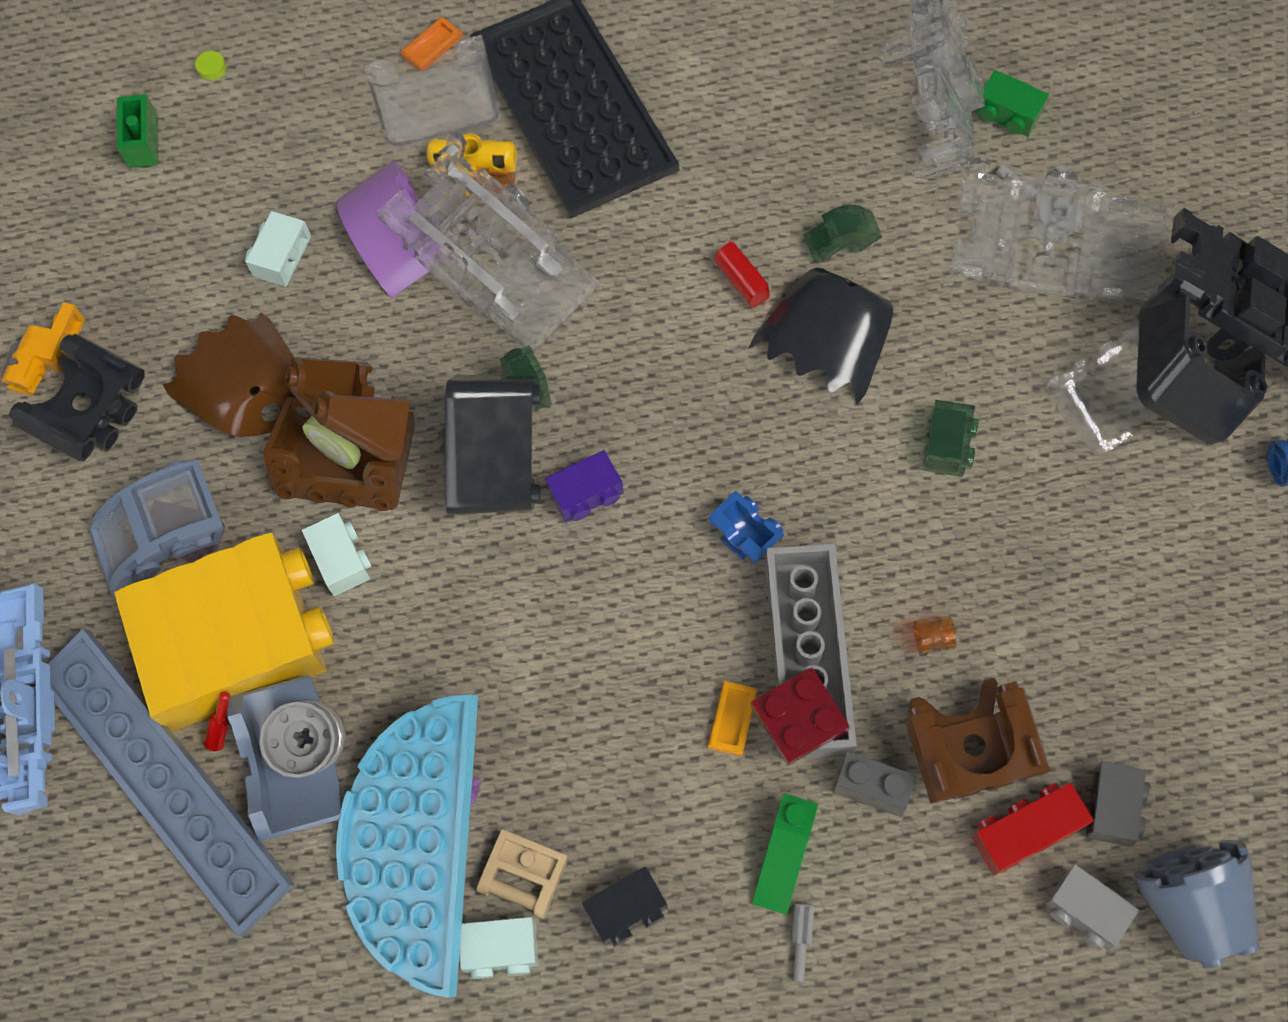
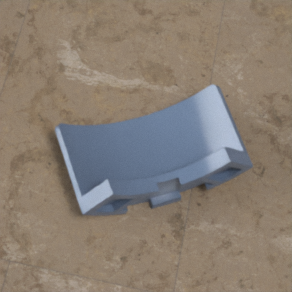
M308 675L234 695L229 700L227 717L236 739L240 758L248 757L250 776L245 777L248 816L260 842L335 821L341 817L342 798L335 762L325 770L301 778L288 777L270 768L263 758L260 748L261 727L270 713L281 705L304 700L320 701L313 679ZM310 729L300 733V736L305 739L304 745L314 741V738L309 736Z

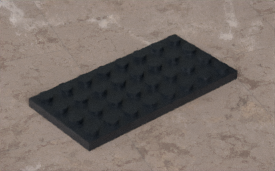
M550 0L470 34L473 46L570 218H574L679 171V162L581 0Z

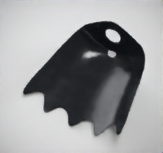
M814 268L804 274L791 288L755 334L749 348L767 339L769 342L768 360H772L783 353H790L795 359L796 374L798 376L805 375L816 369L825 371L829 392H834L850 382L854 386L855 401L858 404L867 393L886 341L893 317V305L891 301L847 278L824 268ZM846 281H848V282H850V283H852V284H854V285H856V286L851 287V286L847 285Z

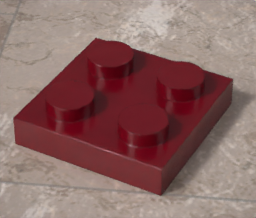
M813 667L754 699L750 704L787 766L850 730L849 724Z

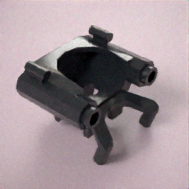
M68 334L60 343L62 354L57 360L65 373L64 382L55 396L44 403L30 404L27 401L15 403L10 410L9 418L12 419V424L78 461H85L92 454L95 446L107 452L117 441L119 430L109 424L111 419L125 426L129 424L137 413V403L124 396L126 392L134 393L141 386L145 377V370L79 334ZM87 394L91 397L92 402L87 409L80 411L73 408V400L76 396L83 398Z

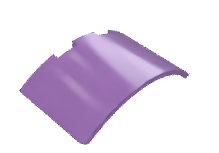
M395 159L337 201L340 218L350 239L374 277L391 297L451 257L434 240L423 244L428 235L408 219L415 212L420 214L417 205L421 202L415 192L412 181ZM426 213L422 215L424 219L435 227Z

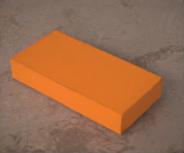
M441 16L401 50V56L422 73L463 38L462 31Z

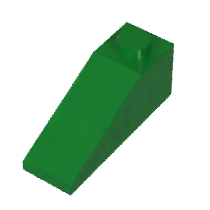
M786 793L783 794L752 905L787 915L818 803Z

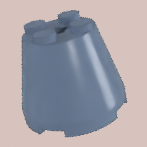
M1221 840L1218 842L1219 848H1214L1213 846L1197 848L1196 844L1183 847L1146 862L1148 870L1144 873L1142 871L1134 873L1139 891L1183 957L1190 961H1201L1203 968L1218 967L1225 963V957L1235 954L1249 955L1260 949L1258 944L1259 936L1252 861L1246 844L1241 841Z

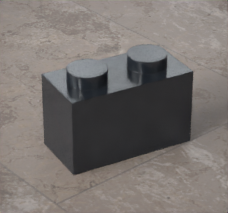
M646 866L582 902L603 944L606 946L612 943L614 947L633 937L631 930L644 924L645 928H649L663 920L665 916L662 912L668 909L664 897Z

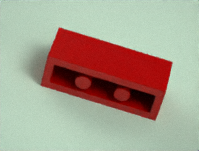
M1071 782L1061 788L1058 783H1054L1038 792L1041 797L1040 799L1030 804L1027 799H1023L1009 807L1007 810L1010 814L998 820L996 815H993L976 825L979 831L971 838L993 876L1081 831L1094 822Z

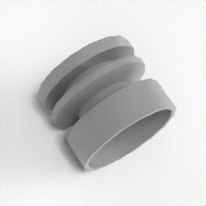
M304 700L281 705L270 713L261 727L259 743L262 756L271 769L283 776L301 778L323 771L336 762L344 749L346 733L343 721L335 709L320 701ZM310 729L309 736L314 738V741L304 745L305 739L300 736V733Z

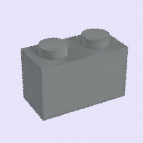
M1073 865L1066 871L1045 903V906L1052 910L1050 916L1066 927H1070V925L1076 927L1084 933L1082 939L1098 950H1102V948L1110 950L1116 947L1139 911L1138 908L1077 865Z

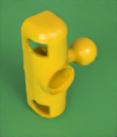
M465 134L459 139L439 140L434 138L427 145V160L431 169L448 172L451 156L446 152V166H438L434 162V154H441L439 153L441 149L454 144L459 149L455 167L458 170L462 169L476 182H478L475 178L476 173L511 174L517 167L518 152L515 144L511 141L481 140L475 134ZM492 156H504L505 168H496L493 165ZM455 181L457 193L462 197H470L471 194Z

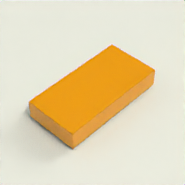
M728 681L723 682L708 749L742 757L753 712L750 704L751 701L756 699L758 688Z

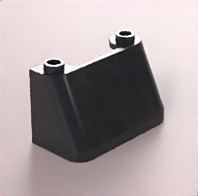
M456 374L448 379L445 391V503L447 514L533 510L535 504H540L541 486L540 484H535L534 478H532V413L534 412L535 405H541L542 398L541 385H536V376Z

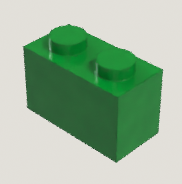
M994 70L978 96L974 113L980 115L985 121H994L1007 127L1011 133L1029 137L1045 109L1050 94Z
M147 94L117 97V149L128 168L159 165L158 115Z

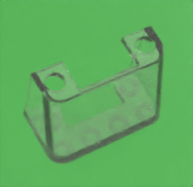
M1138 325L1120 334L1123 340L1117 344L1110 341L1096 349L1095 351L1098 356L1089 361L1088 357H1085L1071 365V370L1064 374L1060 373L1045 382L1047 388L1042 393L1094 455L1106 453L1132 436L1129 431L1156 414L1146 408L1140 402L1137 395Z

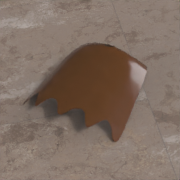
M260 312L258 318L254 321L230 315L228 325L223 331H201L199 333L198 345L192 354L175 355L174 363L177 377L173 382L163 384V387L172 399L224 433L238 437L267 434L272 432L277 419L271 422L263 420L261 416L262 409L267 404L275 403L280 407L281 411L286 397L296 398L292 394L290 387L285 385V371L287 367L291 366V359L294 356L273 322ZM258 386L261 388L257 394L251 396L250 389L252 387Z

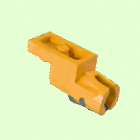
M63 302L59 313L55 314L51 329L29 325L21 341L11 345L7 363L4 366L1 381L7 384L6 387L8 389L31 396L46 375V369L62 373L63 370L57 361L62 354L60 343L68 334H79L85 321L78 308L73 304Z

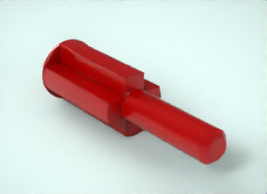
M226 691L221 692L219 695L216 712H213L210 716L204 740V747L213 752L220 751L225 746L224 742L229 724L226 713L230 700V693Z

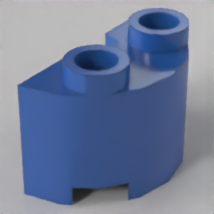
M735 491L708 516L709 524L713 527L715 526L724 534L720 540L739 558L743 560L748 556L752 564H755L766 553V549L774 546L785 534L783 533V528L776 520L771 517L765 520L756 513L759 507L750 497H742Z

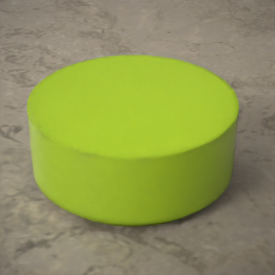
M203 52L195 61V68L199 76L204 80H217L226 72V63L219 52Z

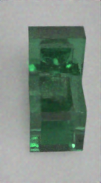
M860 205L840 206L822 214L824 222L804 234L812 259L817 263L824 262L843 248H847L855 253L861 252L882 238L873 212Z

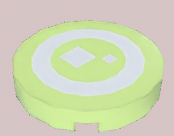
M313 416L303 425L302 429L309 441L336 464L347 469H353L361 460L359 459L361 457L360 449L356 445L320 425Z

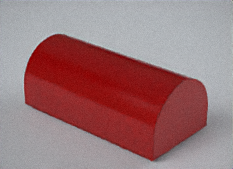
M730 241L718 250L714 256L715 264L751 308H755L770 298L768 283L734 242Z

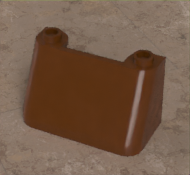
M292 357L291 366L287 367L285 371V385L290 387L292 394L320 425L382 461L397 462L400 459L410 401L406 397L392 396L391 399L373 398L375 387L367 384L368 373H372V366L368 362Z

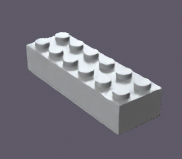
M835 544L767 548L765 568L776 687L813 667L850 726L848 732L801 759L846 756L847 751L854 753L857 742Z

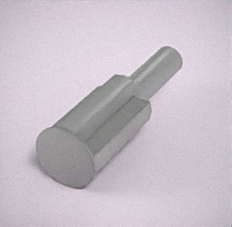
M803 903L793 904L794 916L791 940L792 944H796L793 980L799 983L804 981L807 946L812 945L815 906Z

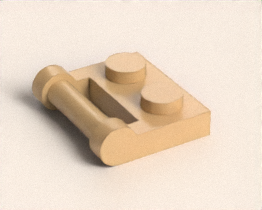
M501 829L479 881L477 892L486 896L491 893L534 911L533 915L544 919L568 861V856ZM500 869L543 887L539 897L496 880L495 877L498 870Z

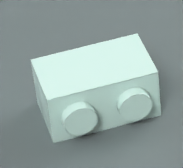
M273 211L270 212L267 220L259 228V236L254 246H251L246 254L245 262L253 277L287 286L311 238L305 221Z
M339 513L302 530L323 579L333 596L370 580L366 569L372 566L364 549L357 551L353 541L359 538L351 521L344 523Z
M532 917L462 924L460 941L461 971L471 973V979L493 977V971L505 969L508 970V975L510 976L529 974L530 967L538 966L535 920Z

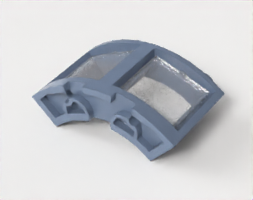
M198 459L188 462L185 460L174 461L167 468L147 475L125 487L111 497L95 513L89 526V533L112 598L115 597L114 592L123 587L153 578L161 570L160 563L168 557L181 558L196 550L219 544L223 530L222 522Z

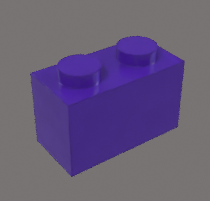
M605 450L545 478L547 489L565 522L571 519L579 521L587 517L592 509L600 505H612L620 499V495L624 494L622 480Z

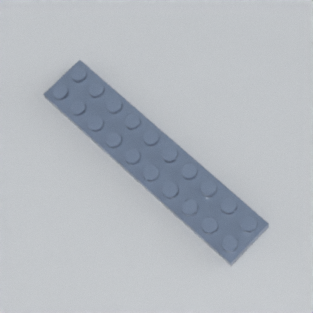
M82 629L48 663L50 665V688L54 691L55 704L238 937L245 936L295 886L294 882L258 840L256 835L169 727L158 724L150 717L144 696L90 630Z

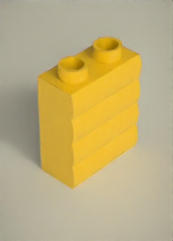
M268 533L244 541L232 548L209 554L193 563L172 568L153 578L130 584L114 592L149 714L153 720L160 725L168 726L174 732L209 718L213 712H216L219 695L223 691L230 693L231 697L306 675L314 677L327 672L320 650L334 645L335 640L322 607L318 606L306 611L299 590L315 583L301 547L285 552L273 533Z

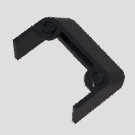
M1184 295L1140 311L1136 390L1140 402L1146 408L1203 442L1213 445L1226 441L1264 399L1267 391L1265 354L1252 348L1243 351L1232 360H1215V369L1206 364L1207 344L1202 336L1189 328L1190 297Z

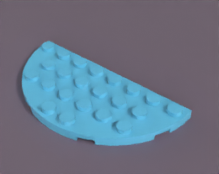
M454 695L436 699L431 704L425 705L416 711L407 712L393 722L375 740L358 765L360 771L351 791H346L337 830L336 859L339 881L344 883L349 903L345 906L347 913L363 944L387 971L395 972L401 978L408 981L413 988L446 998L457 996L478 696Z

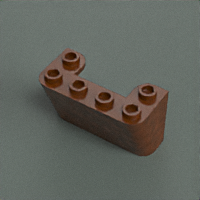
M286 397L263 451L273 491L283 499L298 498L311 500L315 503L330 502L343 504L347 507H370L379 511L395 509L399 503L415 429L414 413L411 411L408 413L403 450L397 462L382 461L358 447L361 453L359 459L361 460L353 469H347L327 458L309 441L302 427L310 417H304L296 411V408L305 407L297 398Z

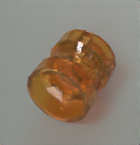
M951 616L938 617L936 621L931 623L927 619L914 621V635L919 654L931 653L935 647L941 648L944 651L956 648V634Z

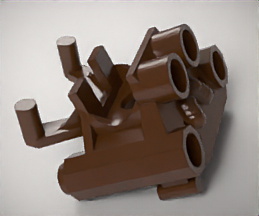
M995 678L985 679L981 687L979 705L974 711L964 716L954 717L941 714L922 697L910 699L909 710H907L909 717L905 718V722L930 804L949 799H960L980 793L983 788L990 791L1014 784V780L1017 779L1024 780L1051 772L1025 689L1019 687L1017 681L998 686ZM995 700H997L1000 712L994 714ZM976 735L983 740L984 751L981 755L971 756L966 753L963 742L967 736Z

